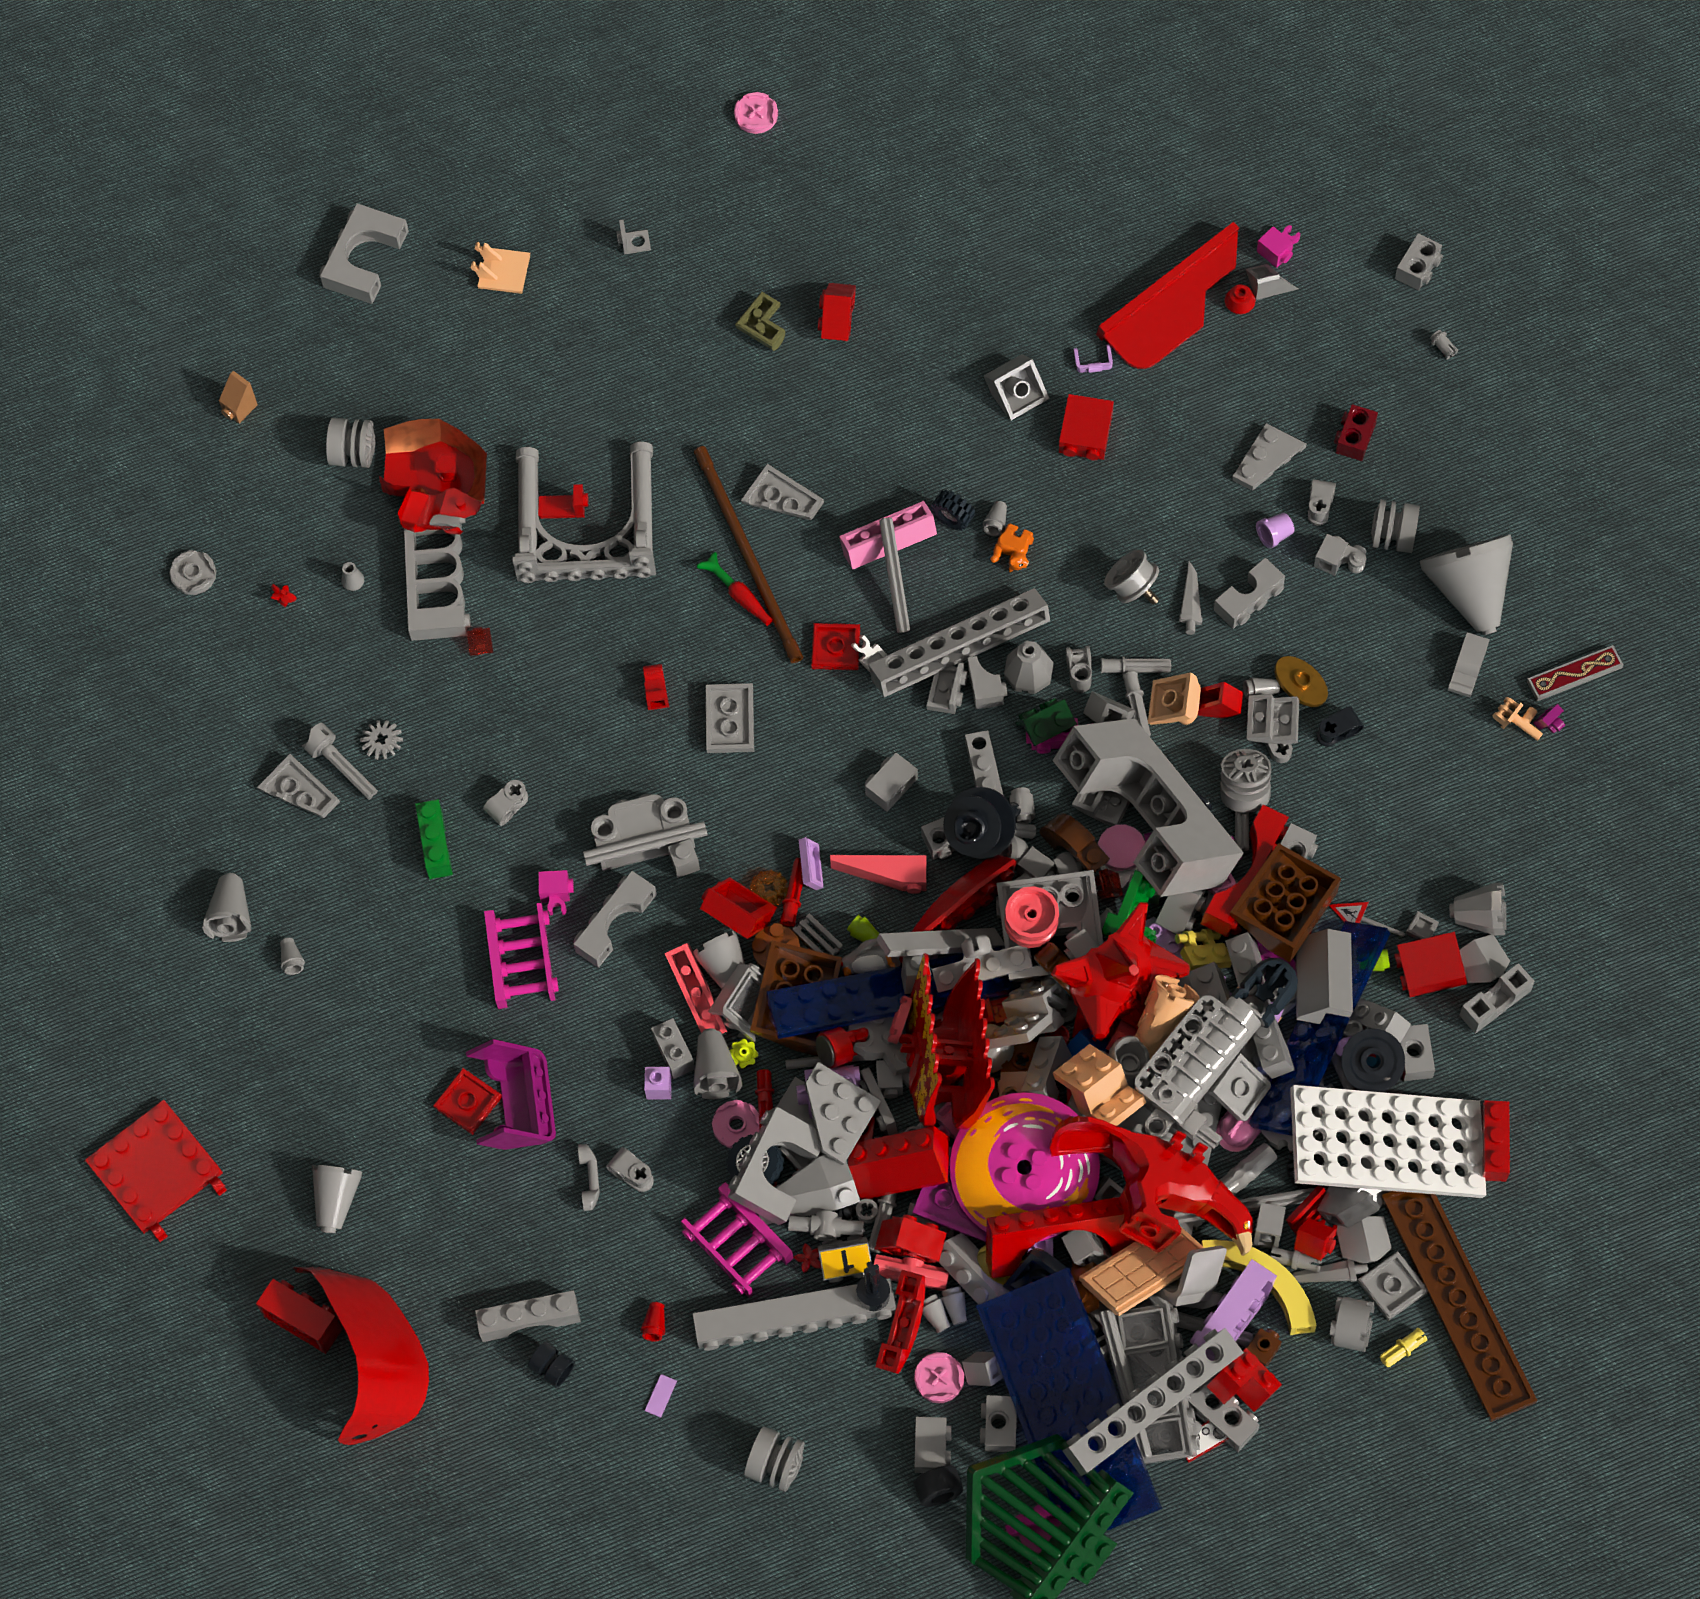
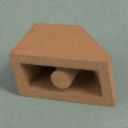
M232 371L219 402L222 408L221 413L227 419H234L240 424L258 404L250 382L235 371Z

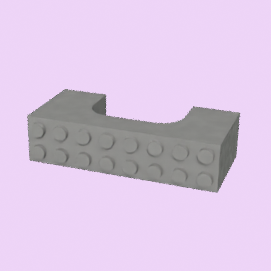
M1135 718L1074 726L1053 759V762L1079 794L1105 790L1116 792L1128 799L1154 830L1133 863L1160 897L1221 887L1244 853Z

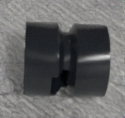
M545 1341L533 1353L527 1367L535 1374L540 1376L544 1374V1380L553 1387L558 1388L572 1372L575 1361L564 1353L558 1355L556 1347Z

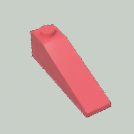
M830 855L831 869L894 889L907 891L911 894L926 891V855Z
M686 943L666 952L665 956L701 1033L709 1028L716 1029L722 1034L727 1032L722 1017L708 1012L714 1003V998L700 965L692 954L693 950L690 944Z

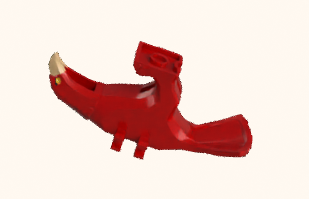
M1070 1116L1065 1120H1061L1055 1126L1049 1143L1051 1157L1069 1154L1102 1153L1121 1169L1126 1185L1119 1198L1124 1212V1221L1119 1228L1120 1233L1159 1253L1181 1234L1182 1230L1179 1220L1161 1213L1159 1208H1164L1177 1212L1191 1213L1206 1220L1231 1238L1242 1256L1247 1254L1252 1247L1253 1218L1248 1208L1203 1163L1205 1157L1202 1155L1208 1149L1206 1145L1198 1142L1191 1153H1185L1181 1150L1183 1148L1181 1142L1187 1135L1179 1130L1173 1134L1168 1142L1157 1136L1132 1132L1107 1121L1089 1116Z

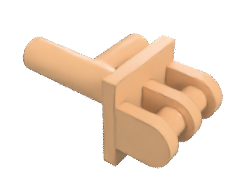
M1506 697L1504 704L1498 707L1499 711L1493 714V718L1502 725L1501 728L1503 729L1512 721L1538 741L1543 733L1530 724L1537 714V710L1529 707L1523 717H1521L1517 713L1523 704H1518L1511 698Z

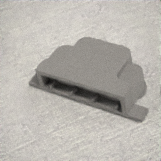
M643 794L638 799L630 801L626 799L620 800L609 808L608 815H601L595 818L591 824V831L597 848L584 851L583 854L587 866L601 863L602 871L669 855L668 846L688 839L691 840L695 848L694 839L707 836L708 834L704 821L690 825L687 816V806L683 800L669 798L664 801L659 795Z

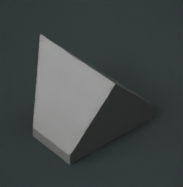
M1268 264L1246 269L1256 300L1298 289L1279 276Z

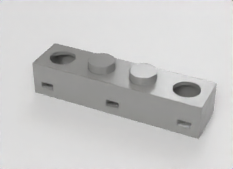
M989 731L966 734L965 744L975 787H988L1003 795ZM986 741V746L980 750L975 749L972 745L975 742Z

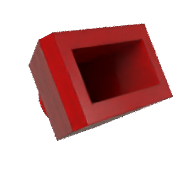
M1226 682L1201 688L1197 716L1223 719L1241 714L1243 692Z

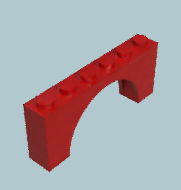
M1120 1197L988 1217L986 1226V1263L991 1278L1011 1276L1028 1249L1041 1239L1058 1232L1084 1230L1095 1233L1107 1241L1112 1256L1134 1243L1133 1239L1119 1231L1120 1225L1124 1221V1212L1119 1201Z

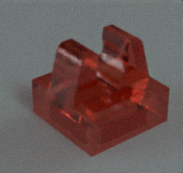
M477 627L467 631L470 656L493 653L490 628L483 629L482 627Z
M1108 868L1099 871V875L1095 878V884L1102 885V889L1097 891V896L1101 898H1118L1123 896L1119 873Z

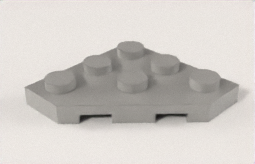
M817 1062L804 1084L811 1105L810 1109L814 1125L817 1128L821 1152L843 1165L881 1100Z

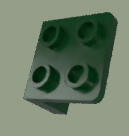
M1056 698L1041 703L1039 705L1040 710L1038 711L1034 708L1018 715L1020 720L1015 722L1016 726H1024L1033 746L1077 725L1065 699L1057 701Z

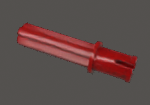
M796 858L794 861L787 896L782 901L784 906L780 924L785 927L795 926L798 908L801 907V902L799 901L803 886L801 858Z

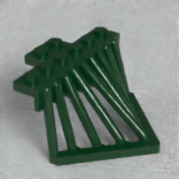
M1059 1434L974 1464L967 1469L966 1559L1011 1588L1010 1595L1014 1599H1056L1072 1576L1088 1585L1117 1545L1113 1539L1104 1533L1134 1494L1128 1487L1114 1479L1103 1469L1099 1473L1092 1469L1085 1474L1091 1481V1484L1087 1487L1052 1453L1058 1449L1063 1451L1069 1446L1066 1443L1067 1440ZM1041 1456L1079 1492L1081 1498L1077 1501L1035 1465L1031 1459ZM1020 1464L1072 1510L1068 1514L1012 1471L1010 1467ZM999 1473L1059 1520L1061 1525L1058 1527L1042 1517L991 1479L989 1475ZM982 1485L1051 1535L1050 1540L1048 1541L989 1499L982 1493ZM981 1506L1042 1549L1041 1552L1038 1553L1031 1550L984 1515H981ZM981 1527L1032 1562L1030 1566L1022 1564L981 1536ZM981 1548L1016 1571L1022 1578L1016 1580L981 1557Z

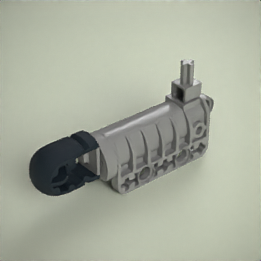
M1279 958L1262 960L1253 967L1240 983V988H1237L1231 994L1225 1004L1210 995L1202 996L1135 1078V1090L1145 1097L1146 1104L1143 1106L1152 1112L1145 1122L1147 1135L1162 1138L1172 1127L1186 1134L1191 1140L1198 1137L1213 1149L1219 1145L1223 1138L1206 1125L1207 1118L1197 1111L1198 1103L1260 1026L1268 1028L1275 1020L1274 1015L1280 1014L1293 998L1297 990L1298 979L1295 970L1290 964ZM1264 976L1266 981L1263 985H1261L1262 977ZM1254 985L1257 986L1255 996L1262 1002L1274 999L1275 995L1273 992L1278 988L1276 1000L1266 1007V1012L1263 1015L1257 1011L1258 1007L1253 1003L1247 1004L1243 1001L1249 996V991ZM1209 1002L1213 1003L1212 1007H1211V1006H1203V1005H1202V1003H1205V1004H1208ZM1188 1030H1195L1197 1032L1190 1033ZM1163 1067L1166 1070L1159 1071L1157 1068ZM1152 1121H1160L1163 1124V1130L1160 1133L1150 1131L1149 1125Z

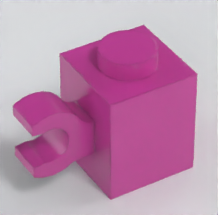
M1291 225L1286 226L1282 233L1273 226L1258 240L1257 253L1276 268L1290 260L1293 255V244L1297 243L1300 239L1301 233L1299 232L1294 236L1289 235L1292 229Z
M567 870L539 872V896L541 903H548L549 915H553V908L556 906H560L562 915H565L567 911L565 902L570 901V893H574L573 878L569 879Z

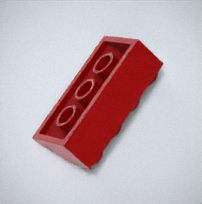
M935 1126L857 1142L848 1157V1166L859 1197L862 1200L948 1183L949 1136Z

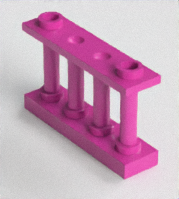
M537 903L538 914L503 920L496 918L494 910L484 911L494 994L498 1009L508 1008L507 999H511V996L548 991L550 1000L554 1001L555 992L559 991L557 977H552L546 925L550 924L548 910L543 911L542 903ZM533 924L540 925L541 936L507 942L499 940L498 932H502V929ZM538 946L543 948L544 959L506 964V962L501 960V955L505 954V951ZM543 968L546 971L547 981L509 987V984L505 985L504 977H507L510 973Z
M725 1182L718 1188L719 1202L693 1225L685 1218L681 1221L684 1229L682 1233L690 1242L695 1241L732 1279V1286L740 1295L745 1293L750 1298L753 1292L749 1285L775 1261L779 1262L782 1260L787 1265L793 1259V1252L754 1211L728 1197L731 1189L728 1188L729 1185ZM732 1208L737 1213L735 1215L736 1219L708 1243L699 1232L722 1211ZM748 1225L754 1231L752 1233L753 1236L725 1260L716 1249L738 1229ZM759 1243H765L770 1248L769 1254L745 1276L741 1277L732 1267Z

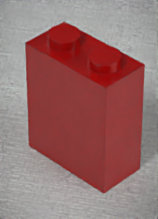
M1068 394L1059 441V453L1069 457L1082 456L1090 460H1104L1114 401Z
M1455 932L1397 945L1399 953L1394 954L1397 968H1403L1404 976H1400L1403 991L1408 990L1410 997L1467 984Z

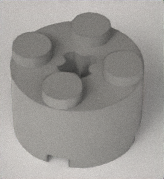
M1345 1296L1343 1298L1337 1297L1335 1312H1337L1336 1321L1332 1320L1330 1335H1332L1331 1344H1334L1336 1347L1365 1352L1373 1321H1371L1369 1316L1370 1313H1374V1302Z

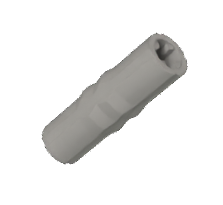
M1263 1143L1220 1180L1235 1195L1277 1160V1155L1268 1144Z

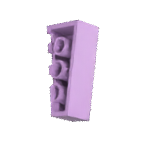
M1251 1259L1242 1274L1238 1275L1232 1283L1228 1294H1224L1217 1304V1310L1214 1313L1211 1311L1203 1323L1205 1325L1203 1330H1197L1190 1343L1193 1345L1196 1343L1199 1347L1206 1342L1203 1339L1205 1335L1213 1329L1219 1332L1226 1328L1236 1342L1268 1299L1277 1275ZM1206 1349V1357L1214 1361L1215 1355L1213 1351Z

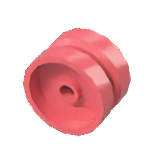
M1035 886L1023 887L1012 894L1007 901L1004 917L1005 931L1012 941L1022 947L1037 948L1047 944L1054 937L1058 927L1059 908L1053 895L1045 889Z

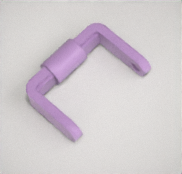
M1106 345L1108 362L1090 363L1087 365H1080L1078 350L1074 348L1076 370L1080 373H1092L1111 369L1113 360L1110 345Z

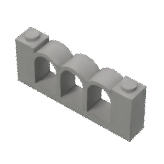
M438 514L432 517L429 524L459 527L462 531V523H466V518ZM404 529L408 631L411 641L467 636V627H471L470 614L465 613V599L460 586L464 577L459 557L463 545L460 534H450L455 539L448 547L417 550L416 536L447 533L444 530L412 532ZM451 563L456 566L455 571L449 576L418 579L417 565ZM453 592L458 596L456 601L449 606L419 609V594Z

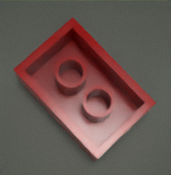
M272 1279L256 1303L262 1315L326 1354L342 1331V1327L338 1322L339 1318L335 1316V1311L324 1304L322 1307L314 1303L315 1299L304 1292L301 1295L293 1291L294 1287L284 1280L278 1282Z

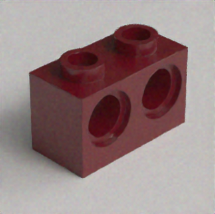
M1352 404L1350 411L1344 412L1341 425H1344L1343 430L1337 431L1334 444H1337L1336 454L1363 461L1377 422L1378 412ZM1354 421H1361L1363 424H1356ZM1347 440H1353L1356 443L1351 444Z

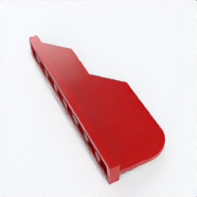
M1233 221L1099 325L1096 333L1101 341L1105 339L1129 366L1137 369H1146L1157 364L1203 328L1206 291L1236 268L1239 227Z

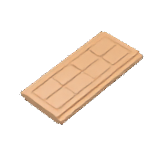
M1181 1227V1234L1159 1253L1135 1241L1079 1276V1280L1115 1315L1120 1316L1180 1278L1188 1253L1191 1250L1204 1247Z

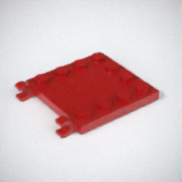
M162 1100L85 1159L86 1163L142 1233L145 1234L150 1230L159 1242L168 1236L158 1223L204 1187L210 1184L219 1196L227 1191L225 1185L218 1178L223 1174L222 1170L165 1100Z

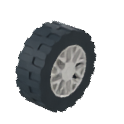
M752 1134L740 1138L738 1142L732 1145V1149L728 1152L726 1163L728 1164L727 1170L731 1174V1178L735 1175L738 1176L741 1170L739 1163L752 1147L749 1145L753 1137ZM771 1146L765 1152L762 1160L764 1176L772 1186L780 1179V1174L784 1169V1158L781 1156L782 1152L777 1146Z

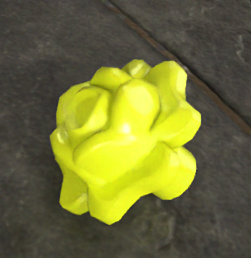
M742 1039L740 1042L732 1043L733 1049L729 1051L736 1065L739 1064L740 1068H745L747 1065L755 1064L754 1058L758 1057V1052L755 1050L754 1042L748 1043L746 1039Z

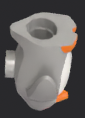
M870 939L864 941L858 948L844 956L840 968L845 977L852 974H860L871 978L885 979L896 974V970L899 969L901 962L899 957H887L877 940Z

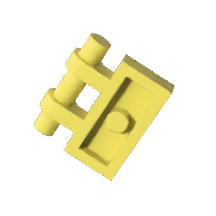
M1202 929L1201 932L1190 930L1175 935V942L1177 944L1183 943L1185 946L1180 954L1183 960L1189 963L1190 971L1215 962L1219 968L1231 967L1232 963L1227 947L1224 943H1215L1214 941L1220 939V933L1211 929ZM1196 942H1202L1203 945H1197Z

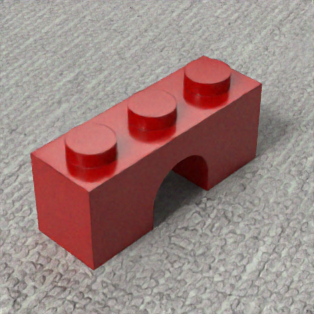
M1484 1100L1481 1108L1483 1177H1485V1181L1506 1182L1510 1174L1509 1101Z

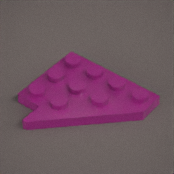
M949 1147L948 1183L922 1188L912 1214L986 1243V1232L973 1223L965 1214L954 1194L950 1179L952 1148Z

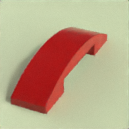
M901 1270L895 1292L900 1297L887 1344H881L875 1366L897 1374L903 1368L916 1339L925 1299V1276L906 1270Z

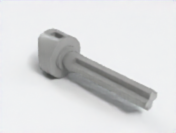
M323 723L312 727L309 740L302 747L313 758L323 754L370 800L378 790L332 745L336 735Z

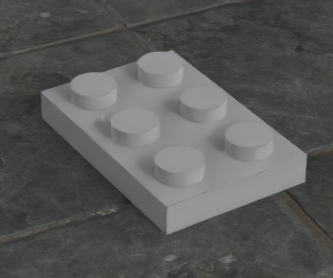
M753 683L706 685L707 753L754 752Z

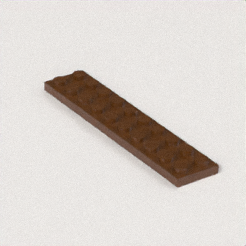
M1390 1191L1381 1195L1383 1204L1421 1281L1427 1289V1294L1489 1421L1493 1422L1535 1404L1537 1398L1436 1194Z

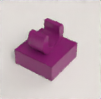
M1558 704L1551 706L1533 724L1539 730L1547 727L1552 733L1560 731L1565 726V723L1558 716L1564 710Z

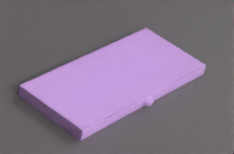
M661 1374L654 1391H652L645 1412L661 1418L677 1381Z

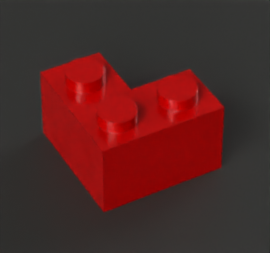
M829 283L827 289H823L819 301V309H823V316L818 319V331H821L822 339L849 340L852 312L855 307L856 285Z
M903 1215V1217L893 1216L892 1219L882 1220L875 1249L895 1257L908 1255L927 1263L939 1262L947 1233L938 1230V1225L919 1223L917 1218L911 1215Z
M1246 1348L1243 1350V1354L1224 1367L1206 1387L1224 1405L1237 1394L1255 1412L1282 1384Z

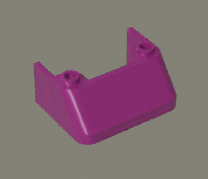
M495 1039L466 1052L467 1057L484 1060L486 1074L491 1079L500 1081L506 1124L496 1127L492 1133L477 1139V1145L507 1150L540 1145L552 1141L555 1138L556 1130L545 1055L539 1049Z

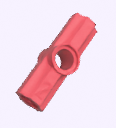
M876 1254L874 1265L878 1264L879 1274L886 1279L891 1278V1281L898 1283L901 1270H906L924 1275L926 1288L944 1291L947 1288L949 1273L945 1268L924 1264L923 1261L916 1258L904 1257L903 1259Z

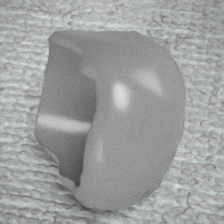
M1125 1036L1116 1040L1108 1052L1109 1057L1121 1064L1126 1080H1135L1139 1072L1150 1060L1147 1048L1135 1036Z

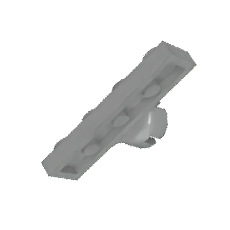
M986 935L976 936L979 950L976 951L973 939L968 938L961 944L964 955L963 960L932 969L937 991L942 993L952 990L962 974L975 961V958L980 959L978 979L982 981L1033 968L1028 948L1018 945L994 951L990 939Z

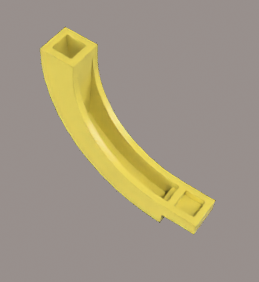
M1202 1240L1201 1245L1204 1248L1221 1245L1227 1249L1222 1267L1243 1272L1251 1259L1277 1275L1271 1293L1279 1302L1285 1314L1290 1335L1315 1332L1317 1325L1308 1297L1296 1278L1277 1260L1254 1247H1251L1250 1251L1242 1256L1233 1241Z

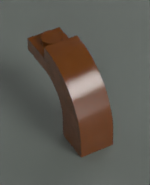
M1059 813L1039 831L1041 836L1054 850L1062 846L1074 856L1086 871L1094 870L1095 873L1110 860L1094 841L1095 837L1081 823L1065 813Z

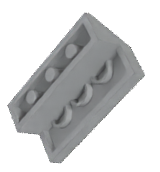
M1332 929L1308 935L1297 951L1296 1020L1320 1024L1326 1013L1345 1017L1351 1016L1353 1012L1351 933Z

